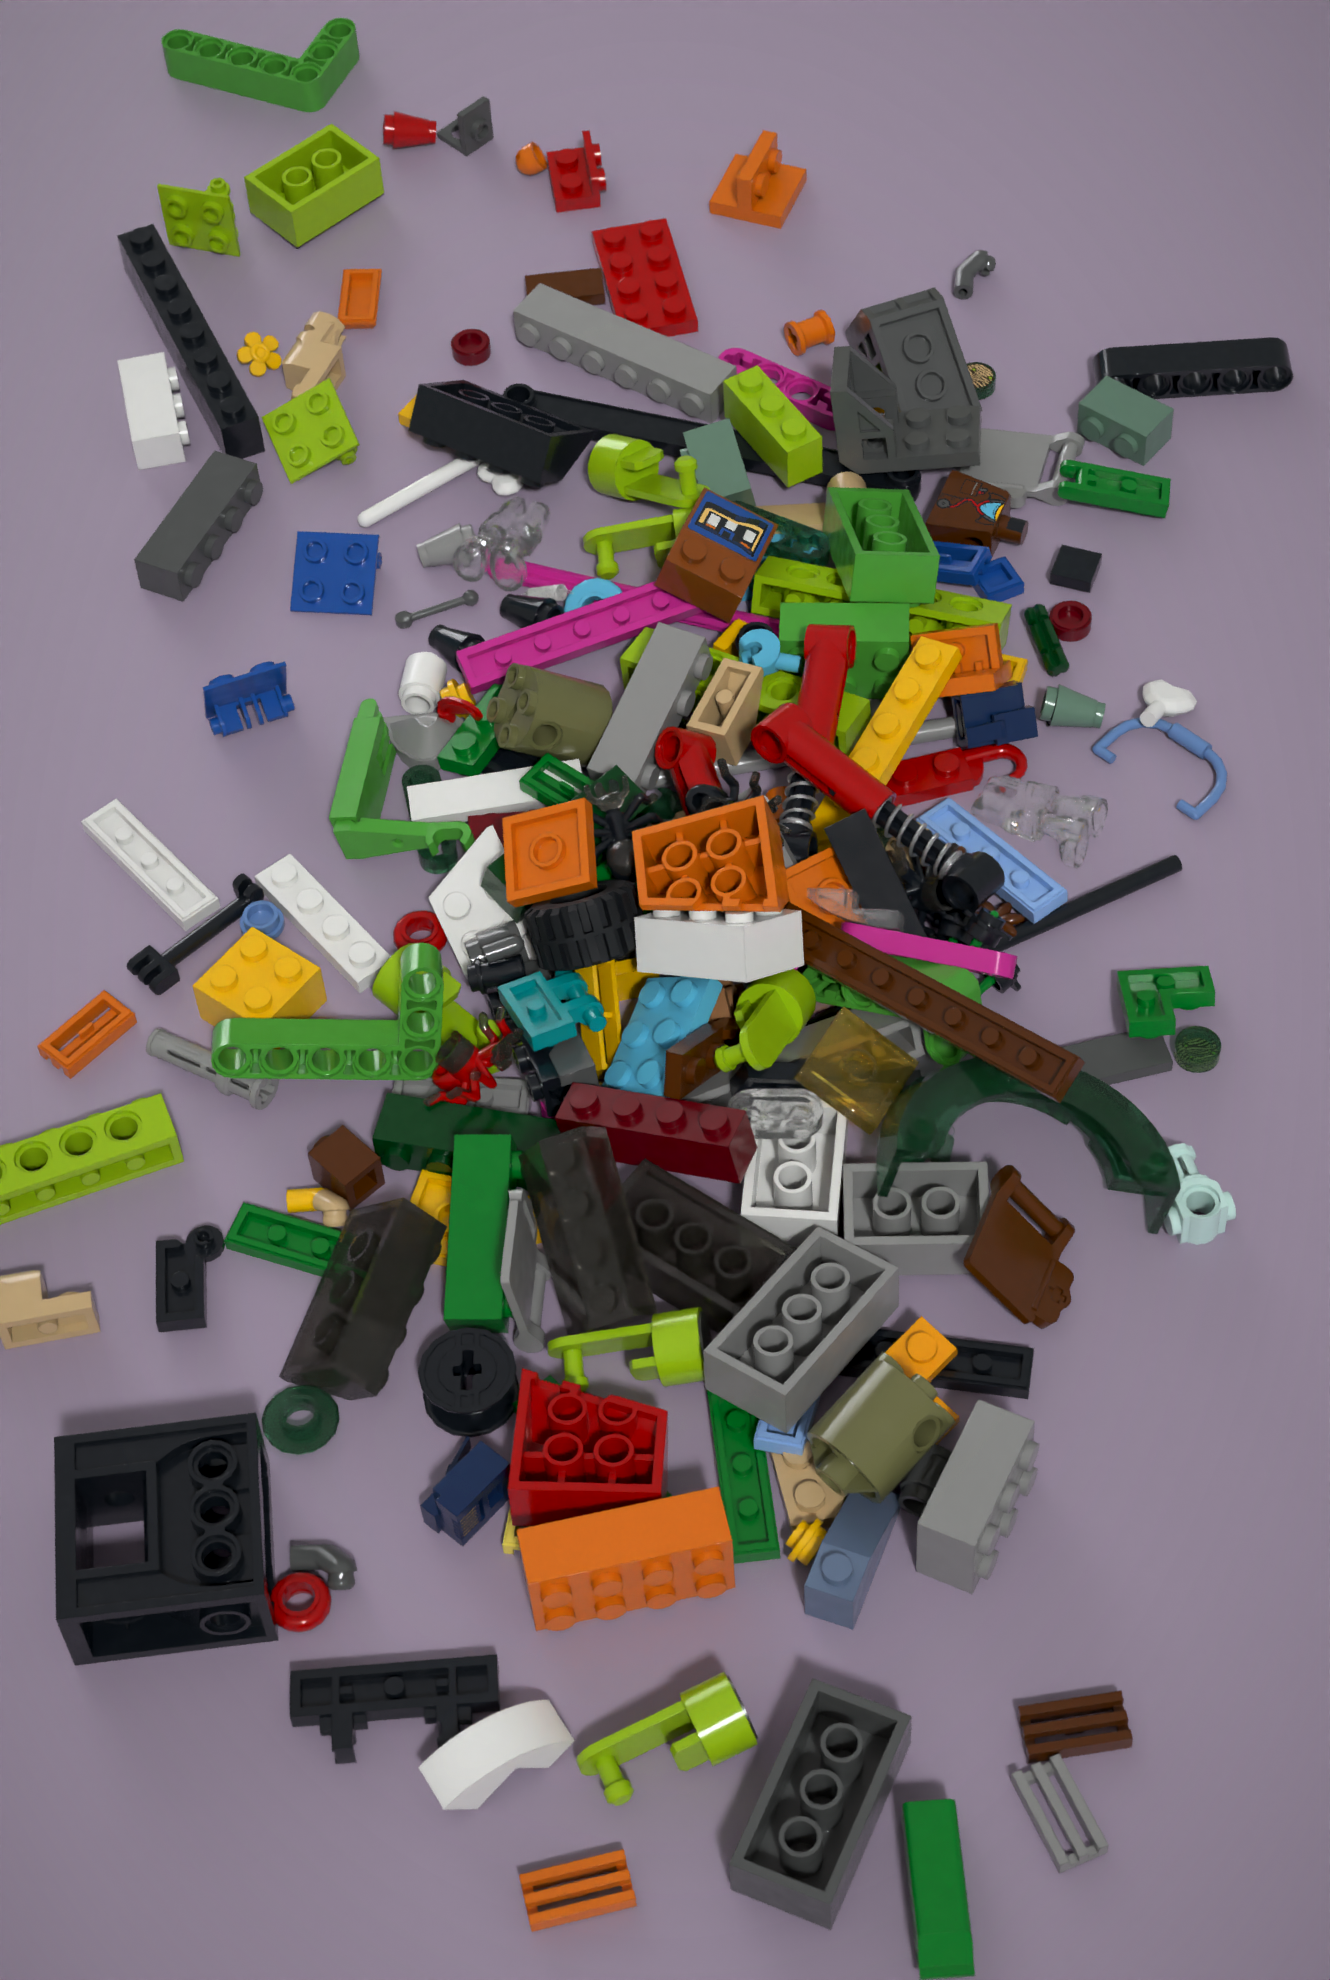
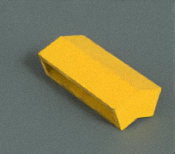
M615 959L575 970L587 983L588 994L594 995L600 1001L597 975L599 973L601 1002L604 1008L603 1015L607 1020L604 1028L607 1064L603 1030L594 1032L589 1026L580 1023L582 1040L596 1066L598 1080L604 1079L622 1037Z

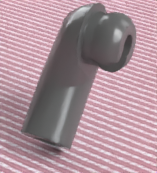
M986 250L974 251L955 270L954 295L959 299H969L973 294L974 277L978 272L982 276L990 275V271H993L996 266L995 258L988 255Z
M330 1544L291 1545L290 1568L292 1571L323 1570L328 1573V1586L331 1590H349L354 1587V1572L357 1571L355 1560L338 1547Z

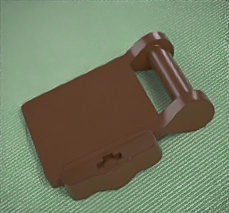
M1006 1165L991 1180L990 1199L963 1263L966 1269L1023 1324L1033 1322L1038 1328L1044 1329L1057 1322L1060 1312L1071 1303L1070 1287L1074 1276L1072 1271L1058 1260L1073 1237L1075 1227L1066 1218H1058L1020 1181L1022 1178L1021 1173L1014 1166ZM1009 1197L1045 1232L1044 1237L1007 1201Z

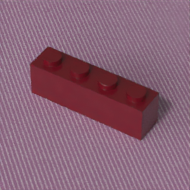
M573 1082L555 1116L568 1154L741 1184L757 1150V1144L746 1110Z

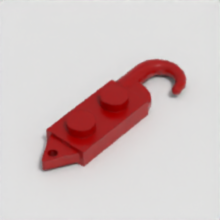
M1008 743L999 746L991 744L965 750L958 747L900 761L886 786L897 795L893 803L895 806L898 804L907 806L973 790L983 779V763L998 759H1009L1015 763V770L1013 773L1005 776L1004 782L1006 784L1017 782L1026 773L1028 768L1027 758L1023 751Z

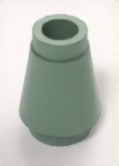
M1060 684L1057 688L1047 686L1039 719L1048 721L1049 726L1095 727L1100 729L1106 703L1098 702Z

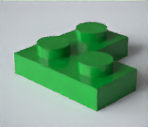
M1209 966L1117 971V990L1129 1038L1142 1037L1153 1039L1159 1036L1175 1035L1176 1018L1173 1009L1194 1010L1199 1007L1215 1006V988Z

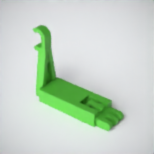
M372 698L364 700L360 704L357 718H354L329 815V820L334 828L333 833L345 858L363 859L428 848L433 857L439 853L438 846L445 840H460L464 851L467 852L475 842V838L469 825L465 822L428 823L380 819L396 750L393 744H389V729L379 711L376 700Z

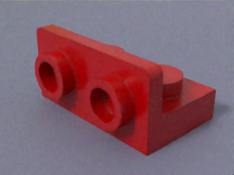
M590 130L582 131L583 147L546 152L556 213L601 207L600 191L607 190L604 168H597L602 166L599 143L592 144Z

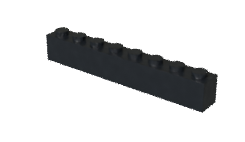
M154 224L117 235L124 269L221 452L241 459L264 452L265 447L259 416Z

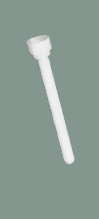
M460 457L361 512L357 518L359 525L365 528L370 527L484 461L480 459L472 461Z

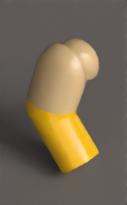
M322 1187L287 1190L288 1213L323 1211L324 1226L342 1227L347 1225V1210L350 1207L348 1201L343 1197Z

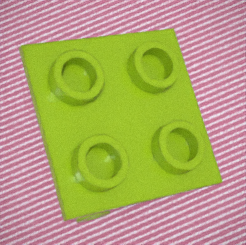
M223 178L212 179L206 191L164 184L157 185L169 245L240 257L239 232L235 226L234 206L229 196L231 191L230 185Z
M330 378L262 416L291 484L335 459L341 460L344 465L351 464L357 459V446L360 444Z

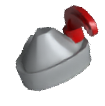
M445 696L438 701L437 712L383 718L389 729V742L394 745L401 761L413 771L427 774L441 769L437 756L463 723V720L456 716V714H470L473 719L480 721L483 718L481 711L466 700Z

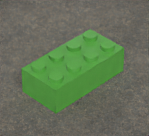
M827 487L822 534L849 601L855 603H910L909 607H918L921 603L934 604L940 555L910 491L905 489Z

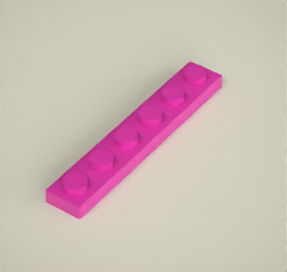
M656 581L456 651V660L470 693L473 695L490 689L495 683L503 684L506 672L513 663L546 669L638 636L645 627L655 630L658 622L669 625L705 611L655 586Z

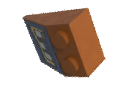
M704 487L674 542L654 585L730 623L779 525Z

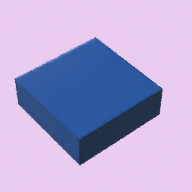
M1005 556L990 561V563H985L986 570L983 575L978 574L979 582L977 586H972L980 598L998 602L1024 593L1023 580Z

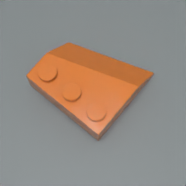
M764 795L632 831L638 898L642 910L781 912L789 901L780 827Z

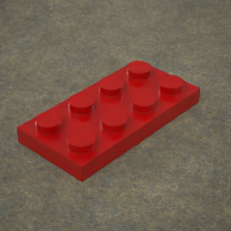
M666 218L592 231V243L599 267L602 269V277L613 314L667 337L698 332V319Z

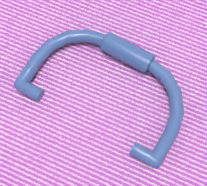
M1140 718L1126 720L1111 729L1093 746L1092 751L1094 754L1112 764L1116 759V755L1106 749L1108 746L1130 730L1152 728L1168 733L1169 738L1199 758H1206L1213 765L1216 772L1214 788L1196 807H1193L1183 799L1176 806L1178 810L1194 820L1202 817L1219 800L1226 789L1227 771L1222 759L1212 750L1210 743L1179 723L1172 724L1160 719L1154 726L1146 727L1141 723Z

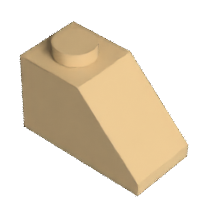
M723 658L687 723L688 730L703 733L713 738L717 749L715 761L726 760L727 764L737 766L751 740V731L757 722L764 676L762 667Z

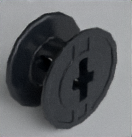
M467 1327L445 1333L434 1340L424 1352L418 1375L423 1391L426 1413L437 1427L451 1435L476 1437L492 1433L506 1424L513 1415V1403L519 1398L520 1388L516 1375L517 1368L513 1351L503 1338L485 1329ZM473 1375L472 1389L466 1390L467 1376Z

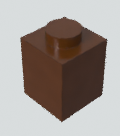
M344 1125L331 1135H326L319 1139L313 1149L308 1152L313 1179L323 1188H327L346 1199L350 1212L385 1184L380 1157Z

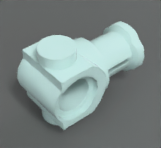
M1185 1143L1174 1144L1165 1148L1156 1155L1153 1161L1156 1171L1164 1175L1169 1186L1165 1194L1169 1207L1162 1209L1163 1221L1170 1236L1176 1235L1180 1244L1186 1242L1196 1245L1206 1244L1212 1241L1217 1234L1225 1232L1226 1222L1236 1218V1208L1233 1198L1228 1191L1222 1192L1218 1182L1199 1173L1194 1162L1196 1158L1194 1148ZM1192 1212H1201L1206 1215H1197Z

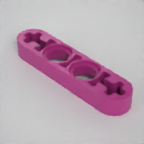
M730 348L720 353L718 358L735 365L737 374L758 365L769 378L778 381L775 385L810 423L835 431L830 386L745 349ZM796 393H808L812 397L806 400H796L792 396Z
M842 921L841 930L887 955L957 966L973 973L1004 979H1013L1018 956L851 922Z

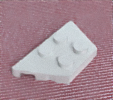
M493 825L487 827L428 897L466 980H468L467 965H471V961L464 943L477 939L476 935L505 925V923L513 920L481 887L487 866L504 854V847ZM524 918L518 924L516 923L524 940L529 960L533 961L537 958L526 919ZM548 970L551 978H555L556 971Z

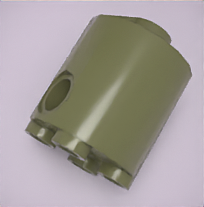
M513 663L506 672L505 681L498 697H493L488 704L487 720L494 723L496 740L502 749L539 758L549 753L560 761L579 759L580 766L586 768L612 717L613 704L610 693L604 685L532 666Z
M884 1352L873 1361L807 1432L806 1436L811 1445L815 1471L833 1491L842 1497H846L848 1493H859L870 1501L879 1504L885 1500L955 1423L953 1417L942 1406L933 1402L938 1395L936 1389L919 1374H915L911 1379L903 1374L902 1367Z

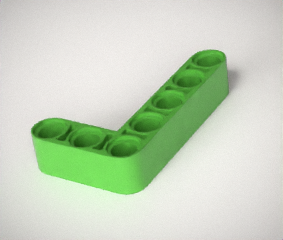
M335 18L328 21L300 58L184 29L169 31L161 40L167 72L171 77L302 112H316L326 106L360 58L355 23L347 18Z
M415 943L403 951L400 958L398 1020L229 1018L222 1020L214 1027L212 1033L211 1062L214 1070L223 1077L247 1079L425 1080L430 1078L435 1068L440 1064L444 991L441 953L436 947L427 943ZM419 971L428 972L426 974H416ZM420 1010L426 1011L424 1013H415V1011ZM228 1047H237L238 1049H228ZM279 1047H280V1048H285V1049L277 1050V1049H273V1048H279ZM329 1048V1049H331V1050H320V1049ZM367 1049H378V1050L368 1051Z

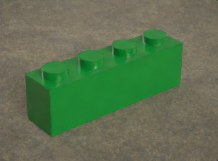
M454 1134L444 1321L450 1331L470 1327L485 1329L492 1333H509V1318H514L501 1286L500 1275L510 1201L508 1190H516L517 1179H524L525 1154L523 1150L517 1149L511 1134Z

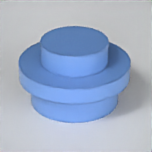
M265 900L249 904L244 909L240 918V928L243 935L251 927H254L270 938L276 939L282 933L285 926L281 910L273 903Z

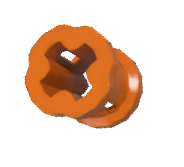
M822 309L814 312L813 317L798 323L789 321L784 325L786 342L795 356L803 355L807 348L820 343L829 345L835 341V330L831 318Z

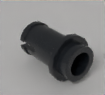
M522 954L516 955V957L500 959L490 964L482 962L478 958L475 959V964L467 965L471 991H480L482 995L488 993L487 989L498 988V986L527 976Z

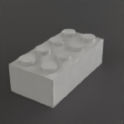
M817 1226L703 1350L705 1389L787 1434L898 1308L899 1268Z

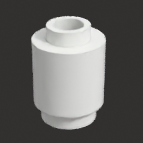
M418 652L410 655L406 660L398 694L403 709L410 714L417 715L433 712L434 708L438 705V701L441 699L440 690L444 687L447 665L434 653Z

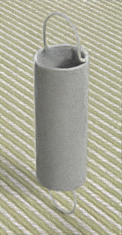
M563 584L529 588L526 593L527 596L553 598L555 601H563L570 590H566L567 587Z

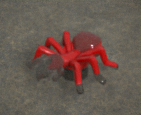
M503 1006L497 1008L495 1016L496 1025L503 1034L501 1040L490 1028L488 1016L485 1012L479 1014V1027L490 1041V1044L486 1047L479 1049L458 1031L451 1033V1037L442 1045L437 1053L435 1061L439 1065L435 1068L432 1075L433 1084L442 1091L424 1099L423 1103L431 1107L440 1101L466 1105L468 1100L477 1102L481 1099L480 1083L490 1089H494L497 1086L496 1080L487 1068L495 1065L501 1072L508 1069L512 1065L510 1060L512 1046L524 1035V1031L521 1028L516 1029L514 1033L511 1032L505 1022L506 1009Z

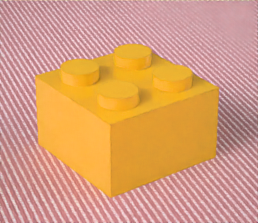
M251 927L192 985L200 1017L214 1027L222 1020L229 1018L309 1019L327 1001L321 968L254 927Z

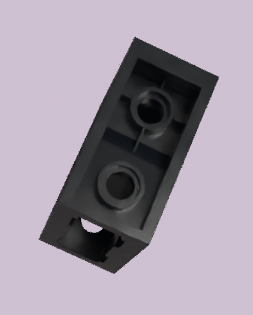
M256 1413L54 1437L56 1621L75 1666L279 1641L274 1601L271 1602L270 1600L272 1589L276 1585L270 1461ZM224 1506L230 1511L228 1514H218L212 1510V1507ZM144 1521L145 1562L94 1568L93 1527ZM225 1549L232 1555L220 1557L214 1554V1550Z

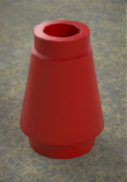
M393 111V115L384 114L383 145H392V149L436 143V121H429V119Z

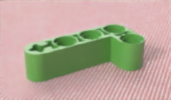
M889 955L982 1005L979 983L975 976L967 969ZM810 967L806 968L803 972V975L814 989L817 1002L900 1017ZM923 1029L927 1052L938 1064L953 1066L968 1054Z

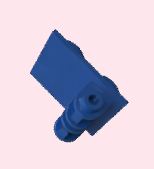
M298 531L290 611L372 615L376 569H381L382 554L378 552L379 535Z
M271 661L263 662L252 667L249 673L233 677L231 674L222 675L211 680L208 686L203 687L206 719L211 718L209 719V724L213 735L221 733L225 737L243 731V725L237 709H240L246 728H252L246 706L252 705L259 725L264 724L259 702L262 705L267 722L288 717V712L295 710L290 694H287L285 661L274 664Z

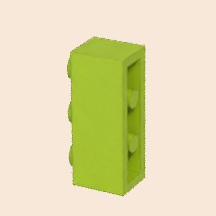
M758 365L723 380L724 416L726 419L730 418L734 428L788 488L823 472L822 436Z

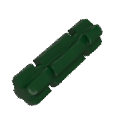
M1036 604L1032 608H1027L1024 612V617L1048 674L1057 677L1060 673H1066L1070 665L1045 606Z

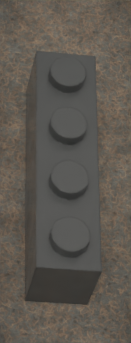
M214 450L134 559L142 589L184 602L192 589L199 586L207 568L213 560H217L220 557L225 543L233 532L235 533L240 529L243 518L251 507L256 505L261 499L263 484L260 482L257 463Z

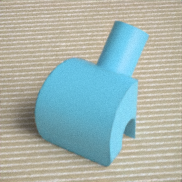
M754 629L740 638L739 662L762 667L764 676L779 670L800 673L803 657L781 653L780 641L771 631Z

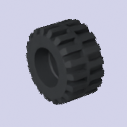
M620 879L598 881V888L536 902L527 909L524 916L539 968L550 971L576 970L605 963L636 950L634 917L643 915V911L639 905L635 883Z

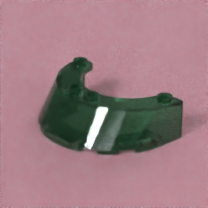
M977 1058L960 1061L932 1070L908 1085L894 1100L883 1121L877 1142L876 1157L878 1196L888 1197L901 1162L920 1163L924 1162L926 1158L937 1156L943 1149L946 1136L953 1124L967 1111L986 1102L1023 1105L1046 1113L1066 1126L1070 1121L1078 1126L1090 1138L1088 1146L1103 1169L1107 1189L1144 1195L1148 1233L1158 1234L1181 1189L1174 1159L1160 1133L1146 1115L1119 1091L1080 1070L1059 1104Z

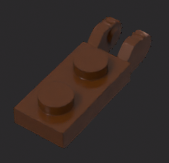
M719 1018L710 1024L706 1023L666 1050L665 1097L681 1100L721 1071L714 1062L715 1050L725 1045L722 1044L723 1040L739 1037L740 1028L735 1018Z

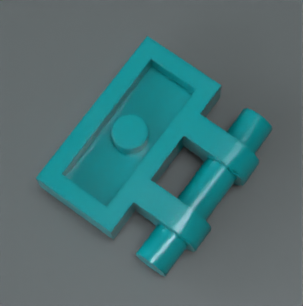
M572 970L556 971L555 978L548 981L539 971L498 986L501 1003L534 1052L577 1036L575 1024L578 1022L589 1026L594 1032L603 1030L607 1024V1020L603 1015L604 1008L597 997L588 994L587 983L579 973Z

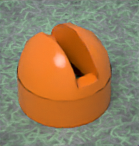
M530 142L517 152L515 161L521 173L531 176L547 169L546 158L535 142Z

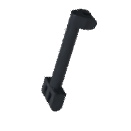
M246 874L238 875L232 884L237 897L234 901L162 954H159L153 947L148 945L128 961L127 969L133 975H138V979L144 985H149V989L155 995L163 994L180 981L179 973L175 966L238 920L249 904L263 900V889L256 883L252 884V880Z

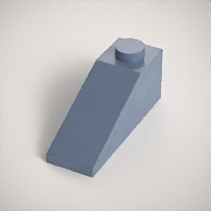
M891 1492L879 1504L870 1501L859 1493H849L821 1542L805 1582V1614L852 1630L854 1629L900 1512L899 1494Z

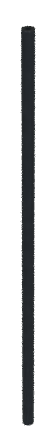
M1177 855L1165 858L1061 905L1035 924L1027 920L1014 926L1017 935L1011 941L1001 938L996 948H992L982 943L980 948L986 949L989 947L994 951L1002 952L1182 871L1181 861ZM840 1006L832 1007L812 1016L805 1026L852 1009Z

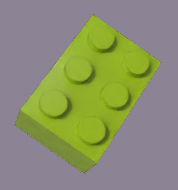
M332 123L244 177L250 212L297 248L384 194L380 158Z

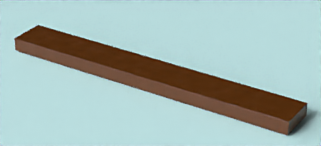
M788 902L784 908L801 910L804 965L1057 1103H1061L1085 1064L1079 1056L798 906Z

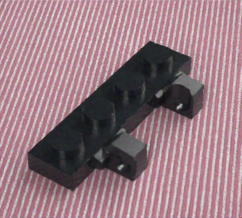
M497 1654L290 1671V1720L292 1727L320 1725L321 1736L332 1735V1752L335 1754V1764L356 1763L354 1745L357 1743L356 1730L368 1729V1721L424 1717L425 1724L438 1725L439 1737L437 1738V1745L439 1749L447 1741L460 1733V1725L472 1724V1713L500 1711L499 1663Z

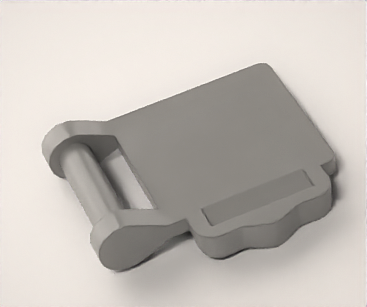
M981 428L980 465L961 467L959 472L1008 491L1011 495L1010 508H1021L1024 506L1027 497H1035L1053 506H1061L1066 504L1068 500L1058 496V485L1063 481H1069V478L1060 474V464L1064 460L1075 461V458L1082 453L1085 440L1080 434L1075 432L1044 435ZM1051 449L1060 454L1052 481L1040 483Z
M525 1189L508 1190L510 1201L500 1282L517 1325L514 1338L515 1347L527 1353H537L544 1348L545 1333L541 1329L545 1283L552 1276L553 1263L536 1246L537 1222L533 1214L531 1199L527 1197Z

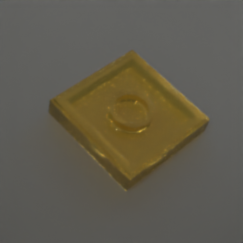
M843 1007L837 1013L793 1079L870 1135L878 1127L919 1062L846 1007Z

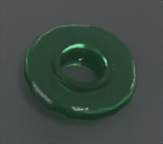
M307 1385L289 1387L276 1394L266 1405L262 1416L263 1433L270 1444L283 1453L294 1455L313 1453L325 1446L335 1435L340 1421L338 1405L330 1394L318 1387ZM306 1410L314 1414L313 1418L304 1425L295 1426L287 1423V1419L296 1411Z

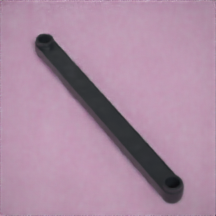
M517 383L510 385L503 392V395L594 431L592 440L599 441L606 435L618 434L645 440L654 448L663 449L664 454L681 457L680 449L687 447L683 432L708 425L537 391L526 384ZM733 429L745 470L777 476L742 435ZM822 447L823 472L802 482L827 486L831 478L838 473L853 471L839 462L838 450ZM919 470L858 474L865 481L867 488L909 490L914 502L918 499L921 492V473Z

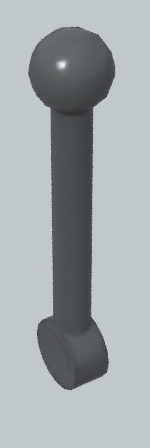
M467 590L462 597L413 613L401 611L395 616L396 624L399 628L406 629L415 620L464 604L474 606L477 604L479 596L476 591Z

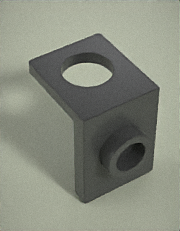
M485 96L481 97L457 114L458 118L437 132V137L465 156H469L494 139L490 100ZM456 130H459L460 139L452 136Z

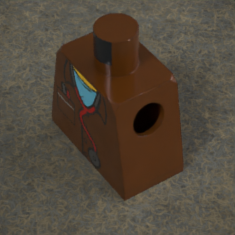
M952 470L925 525L933 541L989 547L993 557L1001 540L1022 545L1027 535L1029 522L1010 516L1011 495L1008 491L959 471Z

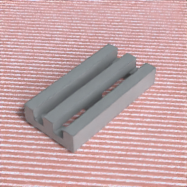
M1060 1753L1051 1756L1049 1762L1043 1765L1041 1762L1031 1765L1029 1771L1023 1773L1022 1770L1012 1773L1011 1782L1059 1873L1108 1852V1843ZM1050 1776H1055L1088 1838L1090 1846L1086 1847L1049 1779ZM1038 1783L1074 1853L1066 1856L1030 1785Z

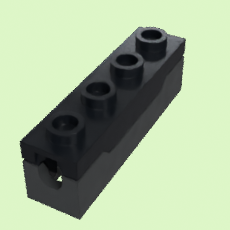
M537 959L524 963L527 976L540 971L547 981L552 979L548 970L539 968ZM493 988L492 993L486 994L493 1019L505 1018L506 1024L515 1037V1042L512 1044L515 1046L512 1048L514 1061L520 1074L528 1073V1075H525V1080L532 1101L541 1100L548 1117L557 1114L573 1082L599 1086L596 1066L577 1028V1036L534 1052L501 1003L498 988Z

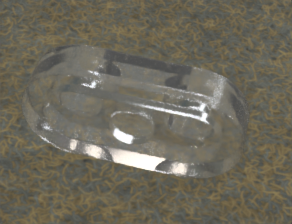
M745 1089L732 1096L727 1106L728 1108L746 1110L748 1117L758 1118V1120H749L755 1139L808 1138L817 1133L823 1124L822 1101L814 1092L807 1089ZM795 1117H804V1118H806V1119H803V1120H793V1118H795Z

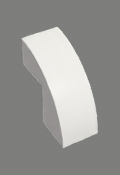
M549 1699L529 1701L496 1712L471 1725L437 1749L418 1768L444 1810L478 1809L516 1768H549L575 1740Z

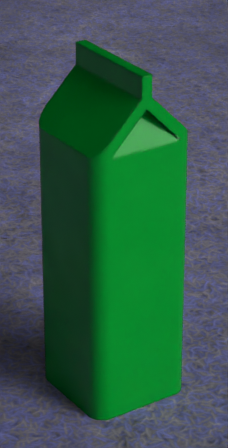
M954 1799L905 1802L902 1804L901 1828L915 1953L920 1980L975 1976L973 1939L956 1801Z

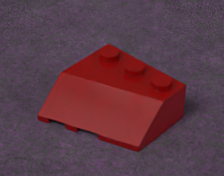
M522 1368L508 1482V1496L513 1526H535L667 1497V1410L613 1394L606 1398L582 1392L581 1385L563 1380L561 1385L539 1379L538 1372Z

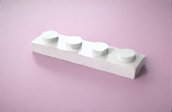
M288 854L254 876L256 884L263 889L264 895L281 910L283 915L359 993L374 984L378 972L391 956L291 854Z

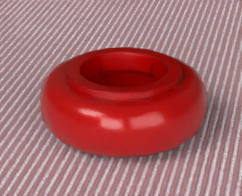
M424 910L413 911L404 915L397 922L393 931L394 944L398 950L410 943H427L436 947L440 952L448 940L436 914ZM425 930L432 933L425 939L416 940L410 938L417 931Z
M305 1572L289 1574L279 1580L272 1589L270 1596L271 1602L274 1601L277 1625L290 1632L301 1633L310 1631L322 1624L330 1612L332 1603L330 1589L325 1582L316 1575ZM306 1593L314 1597L311 1606L305 1610L291 1611L286 1608L289 1599L296 1594Z

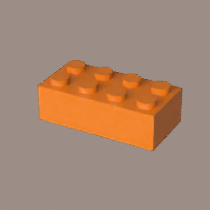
M719 1486L516 1530L536 1631L544 1629L561 1631L572 1627L576 1622L594 1618L612 1620L624 1615L627 1611L645 1607L663 1609L671 1606L677 1600L696 1596L700 1598H713L723 1594L728 1589L735 1588L733 1543Z

